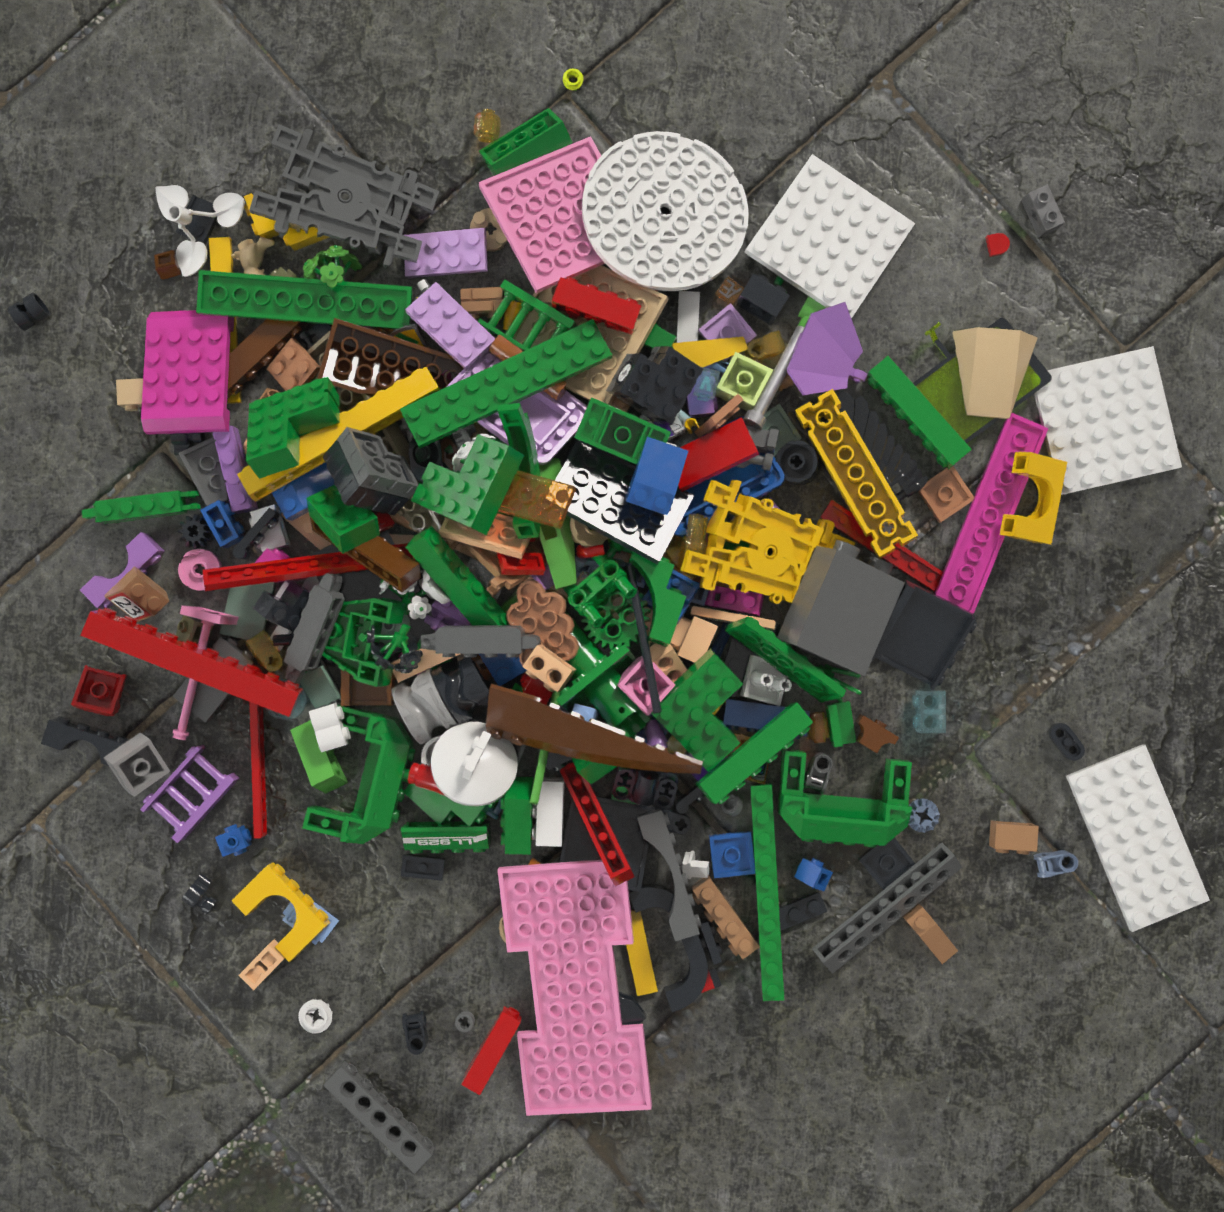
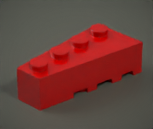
M560 277L552 299V308L559 312L564 311L570 318L577 319L582 316L587 321L593 319L596 324L603 322L606 328L631 335L635 329L642 306L634 299L626 298L625 300L619 298L614 292L606 291L605 293L599 291L596 286L579 284L576 279L566 277V279Z

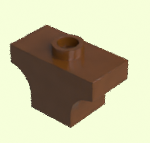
M861 714L856 719L860 726V734L856 741L875 753H878L884 744L892 743L895 745L899 739L898 736L886 730L887 725L878 719L873 722Z

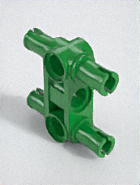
M606 554L591 557L599 567L578 586L574 584L563 588L570 605L575 608L579 615L585 616L594 628L600 627L605 621L595 608L617 588L626 599L633 598L637 593V589L628 581L627 573L614 559L609 558Z

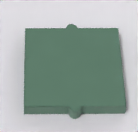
M323 665L314 670H308L300 681L315 709L325 704L330 705L332 701L341 697Z

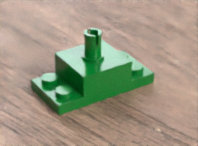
M591 397L574 438L637 465L647 436L667 443L671 432Z

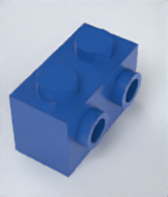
M218 500L200 510L220 547L229 548L243 539L245 530L239 521L236 522L233 516L235 513L232 512L229 503L226 504V502Z

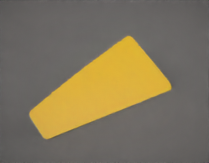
M742 336L674 343L673 348L703 368L731 357L735 352L740 353L747 350V344Z

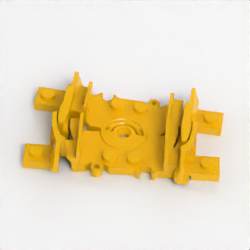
M711 480L703 500L717 506V509L705 530L709 534L705 555L686 550L680 570L701 576L700 588L714 590L718 581L728 584L730 589L736 590V585L741 583L742 588L740 591L743 593L753 591L767 595L770 602L776 604L782 600L792 603L816 546L833 549L836 540L855 545V542L833 534L832 531L835 525L830 520L819 519L817 525H814L810 518H805L804 523L800 524L801 514L792 515L778 508H773L774 503L771 499H763L760 502V500L751 496L739 494L736 502H734L742 483L741 481L732 480L728 487L715 480ZM728 512L735 515L730 522H724ZM725 540L739 544L740 540L750 544L749 548L738 546L734 551L723 549ZM769 548L773 549L771 556L767 554Z

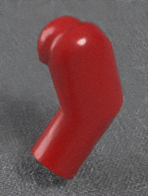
M579 544L576 547V555L580 559L605 555L603 544L584 547Z

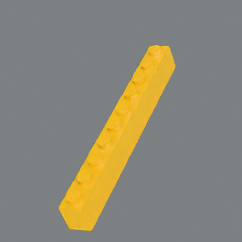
M427 367L417 369L409 377L397 380L386 390L378 391L372 398L357 403L351 410L339 413L340 423L300 436L299 466L259 479L248 465L237 475L248 495L256 502L325 463L323 455L346 427L375 434L402 419L401 408L440 389Z

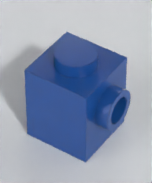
M803 858L797 867L794 877L812 888L825 891L833 872L824 868V863L818 859L812 858V860Z

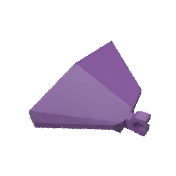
M846 302L811 313L803 332L800 333L792 351L794 353L786 369L801 394L809 395L828 392L831 389H846L848 378L857 384L860 381L864 382L868 374L853 368L854 363L863 350Z

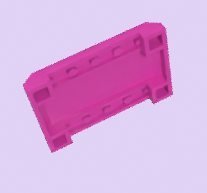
M196 310L151 312L146 323L141 422L146 434L229 432L230 411L227 409L230 332H234V317L203 315L196 313Z

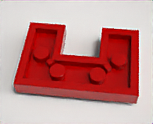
M531 538L529 542H535L536 538ZM497 552L502 575H544L545 566L541 553H524L522 559Z

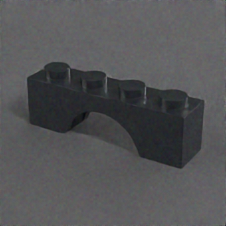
M58 716L57 719L48 721L41 744L58 750L69 749L76 741L85 740L97 748L101 764L109 766L104 757L130 739L123 736H117V738L110 736V732L101 729L94 731L87 724L78 723L76 725L70 723V719Z

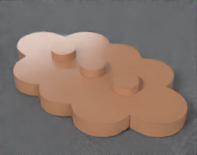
M525 580L517 589L518 602L511 605L507 611L509 625H521L525 629V634L540 636L542 640L540 645H544L567 662L573 659L578 654L579 643L571 635L574 629V622L569 615L565 614L566 601L564 597L556 592L546 593L539 581ZM535 648L525 649V652L519 654L522 666ZM539 657L535 661L536 667L538 669L544 667V661ZM555 670L553 672V679L556 682H560L562 675L559 671Z

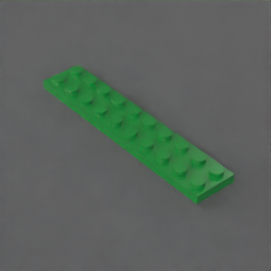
M199 270L196 313L332 324L333 319L337 318L362 327L398 329L410 325L411 317L406 313L405 309L412 304L413 288L409 286L345 281L337 283L335 287L331 288L320 279Z
M592 319L401 408L400 411L420 449L497 413L499 405L518 403L611 359L612 353Z

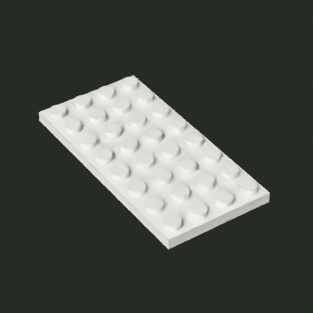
M1146 745L1137 746L1066 776L1130 931L1134 932L1209 901L1207 892Z

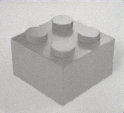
M142 733L137 734L104 757L123 788L133 797L170 772L151 740Z

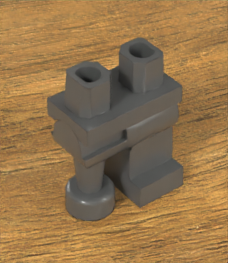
M746 426L758 452L764 453L765 457L758 455L737 465V467L745 468L749 464L763 465V470L770 471L779 430L770 429L768 431Z

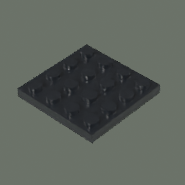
M597 797L635 876L627 881L628 890L641 892L649 842L643 838L637 815L653 811L655 808ZM572 798L560 863L602 860Z

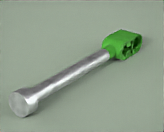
M809 296L798 315L801 320L754 409L748 410L743 418L747 426L756 429L763 428L766 422L764 415L787 373L786 369L794 353L792 351L800 333L803 332L811 313L826 308Z

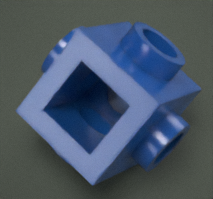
M234 824L224 828L225 833L215 837L223 857L234 853L235 856L246 852V847L252 844L251 833L244 825L237 827Z

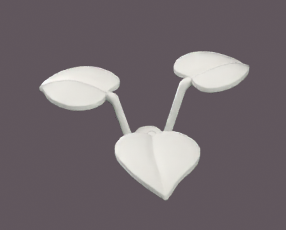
M178 185L156 187L157 201L163 216L170 221L178 223V228L182 229L191 240L181 242L176 250V258L182 276L188 277L197 273L204 266L207 259L205 244L195 242L193 235L185 228V225L191 223L192 215L217 217L218 223L221 226L233 227L240 221L243 214L245 201L242 196L236 193L221 194L213 202V208L216 212L208 213L186 209L189 198L187 191L183 187Z

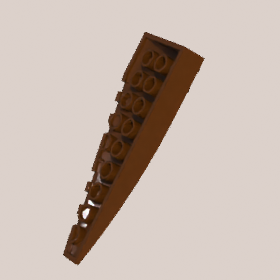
M334 318L317 379L328 376L336 387L361 394H375L380 390H386L391 387L397 380L409 377L415 370L427 367L441 390L446 388L464 368L449 354ZM448 373H451V379H450V380L447 379Z
M494 684L490 686L486 730L494 739L500 740L503 738L510 740L515 745L524 744L548 752L606 765L660 772L701 774L703 761L677 751L671 754L668 749L659 744L650 746L644 742V738L635 736V739L625 736L626 731L592 718L586 721L577 712L565 713L559 709V705L554 703L547 706L540 703L541 698Z

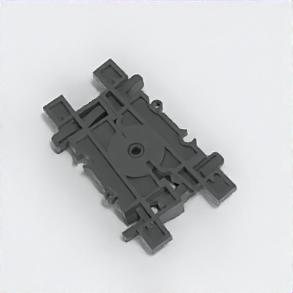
M279 124L271 146L290 154L282 174L283 184L286 185V189L279 188L277 196L255 190L249 210L250 213L275 220L274 229L276 232H279V237L284 238L289 228L296 229L299 233L303 229L308 234L309 228L315 227L318 229L317 237L325 235L344 242L350 239V247L353 250L359 249L360 243H362L365 248L369 249L368 254L375 253L381 255L384 245L385 249H387L383 264L384 269L392 265L394 257L417 263L422 241L402 234L412 205L432 213L440 191L419 182L415 183L418 175L411 170H406L403 176L390 171L387 165L383 171H377L375 169L376 161L368 162L352 154L345 155V147L340 144L336 145L333 151L330 145L319 141V144L314 147L312 152L309 148L314 137L313 130L305 129L302 135ZM301 163L309 165L305 172L302 167H299ZM297 186L299 189L306 191V193L298 192ZM313 186H315V187L320 188V189H322V190H324V191H319V190H314V189L312 190V188H313ZM346 193L349 195V199L343 200L341 195ZM393 200H395L394 212L392 215Z

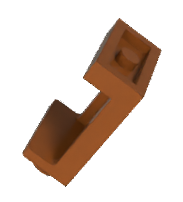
M341 669V706L395 705L391 690L395 687V680H397L394 673L392 672L390 685L375 687L358 682L354 679L353 675Z

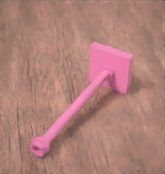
M181 606L180 611L182 615L201 619L203 626L198 648L205 650L211 626H214V623L237 625L239 618L238 616L195 606ZM189 679L178 728L173 729V738L186 740L187 736H189L186 728L198 681Z

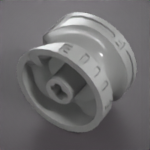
M432 669L420 673L413 681L411 687L407 686L404 682L391 689L394 702L404 723L419 744L431 740L432 730L437 726H444L449 730L460 724L441 697L431 675Z

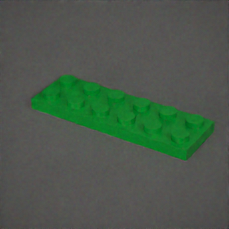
M748 616L728 624L725 629L727 633L819 702L834 700L844 696L846 690L840 686L841 684L837 680L831 679L824 674L825 672L821 668L808 662L805 656L792 650L788 643L780 641L772 631L766 630L759 625L756 619Z

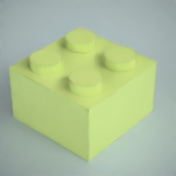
M735 352L716 387V396L729 402L739 394L743 401L738 404V407L746 411L753 410L773 373V369Z

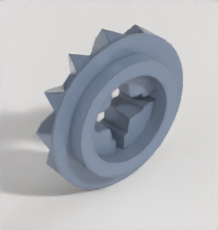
M917 799L910 803L912 812L908 823L909 826L915 831L924 833L933 830L936 824L939 823L940 813L937 806L928 799ZM926 810V815H928L930 820L923 819L920 822V817L915 812L923 813Z

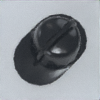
M414 437L412 438L408 449L410 467L414 477L423 483L421 478L429 462L443 467L441 444L437 440L419 449Z

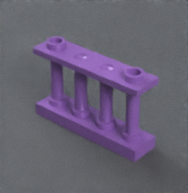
M204 745L193 746L185 754L187 758L154 794L151 793L144 799V806L140 809L142 812L153 808L175 828L174 831L176 833L171 838L177 843L186 839L240 779L235 773L223 775L201 755L206 748ZM194 761L217 781L216 784L218 786L214 791H209L186 770ZM180 776L203 796L204 802L200 806H194L172 786ZM166 792L189 812L188 815L190 817L186 822L178 820L158 801Z

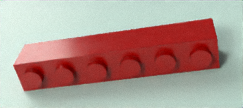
M574 762L560 769V772L613 884L616 887L634 878L631 867L591 784L577 772Z

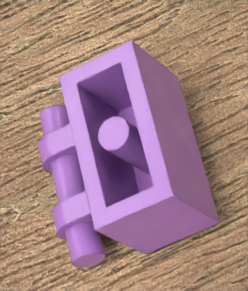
M435 600L432 605L433 617L427 615L424 620L435 631L440 627L448 625L472 626L452 601L441 604Z

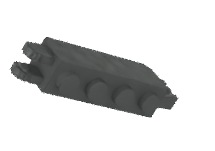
M325 573L320 584L314 585L309 593L308 602L301 613L302 617L294 631V637L287 648L284 662L288 664L285 678L293 683H300L306 671L314 670L318 667L345 600L343 594L339 592L341 583H343V577L340 574Z
M521 625L443 626L438 628L435 633L422 635L421 648L435 650L436 654H442V657H455V654H464V657H477V654H485V657H498V654H506V657H519V654L525 652V649L535 648L537 645H540L542 640L536 634H525V629Z

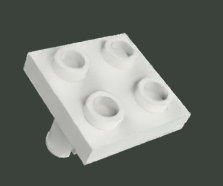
M750 655L740 696L780 706L784 691L787 692L792 687L791 681L761 657Z

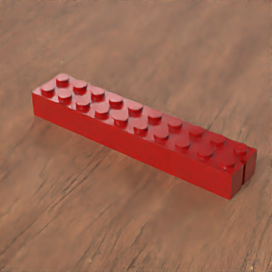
M99 608L98 610L90 611L80 635L82 637L288 717L293 714L303 691L299 687V683H293L290 680L284 682L279 680V675L271 672L267 674L259 672L260 668L251 664H247V666L239 664L240 660L230 656L223 658L218 656L219 652L210 648L206 650L198 648L199 644L193 641L186 640V642L178 640L179 636L166 632V634L157 632L158 628L149 624H145V626L137 624L138 620L132 617L116 616L117 612L114 610Z

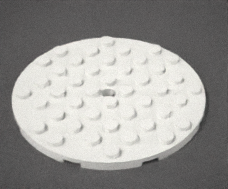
M656 131L634 135L631 139L623 142L620 141L613 145L594 164L586 181L582 198L584 228L592 247L603 262L626 280L642 287L660 291L687 290L716 278L735 259L743 244L748 227L746 195L742 184H739L734 175L733 168L719 153L699 140L695 139L693 141L681 137V134ZM662 207H667V208H669L670 211H671V214H667V215H666V214H663V215H662V214H661V211H660V208H662Z

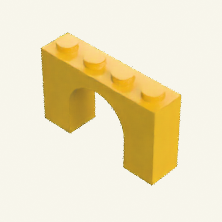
M1015 452L1011 473L1031 478L1037 485L1039 498L1035 510L1028 517L1003 514L999 535L1033 543L1052 544L1067 467L1066 461L1032 452Z
M273 862L267 865L232 902L245 916L251 914L271 895L283 896L293 904L296 911L295 925L275 946L290 962L331 922L323 910H318L314 906L313 899L307 894L304 895L299 890L300 886L293 879H289L284 874V868Z

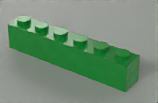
M889 356L868 372V384L873 389L877 388L882 394V400L887 405H892L897 417L908 423L911 433L915 436L918 435L923 440V446L937 456L936 460L942 467H947L949 470L972 450Z
M432 526L412 538L405 548L472 626L509 625L507 614Z
M797 702L791 703L696 782L697 786L711 803L722 804L730 797L728 794L733 789L737 791L745 785L746 782L744 780L750 775L752 777L757 775L762 770L761 766L764 763H771L778 757L777 752L782 748L784 750L789 748L794 743L793 739L796 736L806 734L810 730L809 726L813 721Z

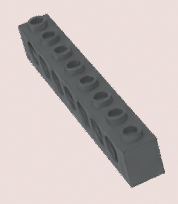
M940 843L812 948L813 951L833 974L962 868L955 855L943 843Z

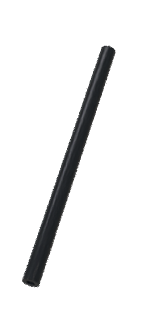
M630 565L625 568L628 581L637 589L636 595L631 600L653 714L661 713L662 709L634 566Z

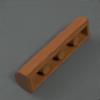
M502 335L496 337L489 349V352L501 361L523 352ZM562 381L543 391L558 401L565 394L567 383Z

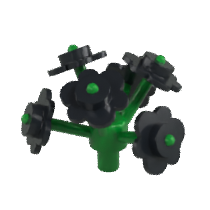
M402 624L399 632H395L394 635H374V625H371V630H367L365 635L366 643H370L371 653L376 660L375 664L380 669L386 670L388 668L395 669V671H400L401 673H410L413 669L418 668V663L421 661L423 653L421 650L417 651L418 645L416 642L418 639L409 632L410 626ZM374 639L391 641L387 645H385L382 642H374ZM394 650L399 653L402 652L400 663L393 666L390 663L391 654Z

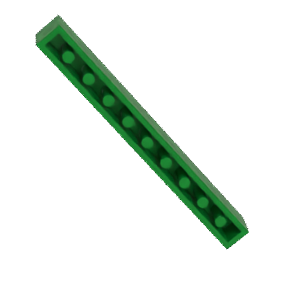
M752 784L751 803L763 1001H784L772 784Z

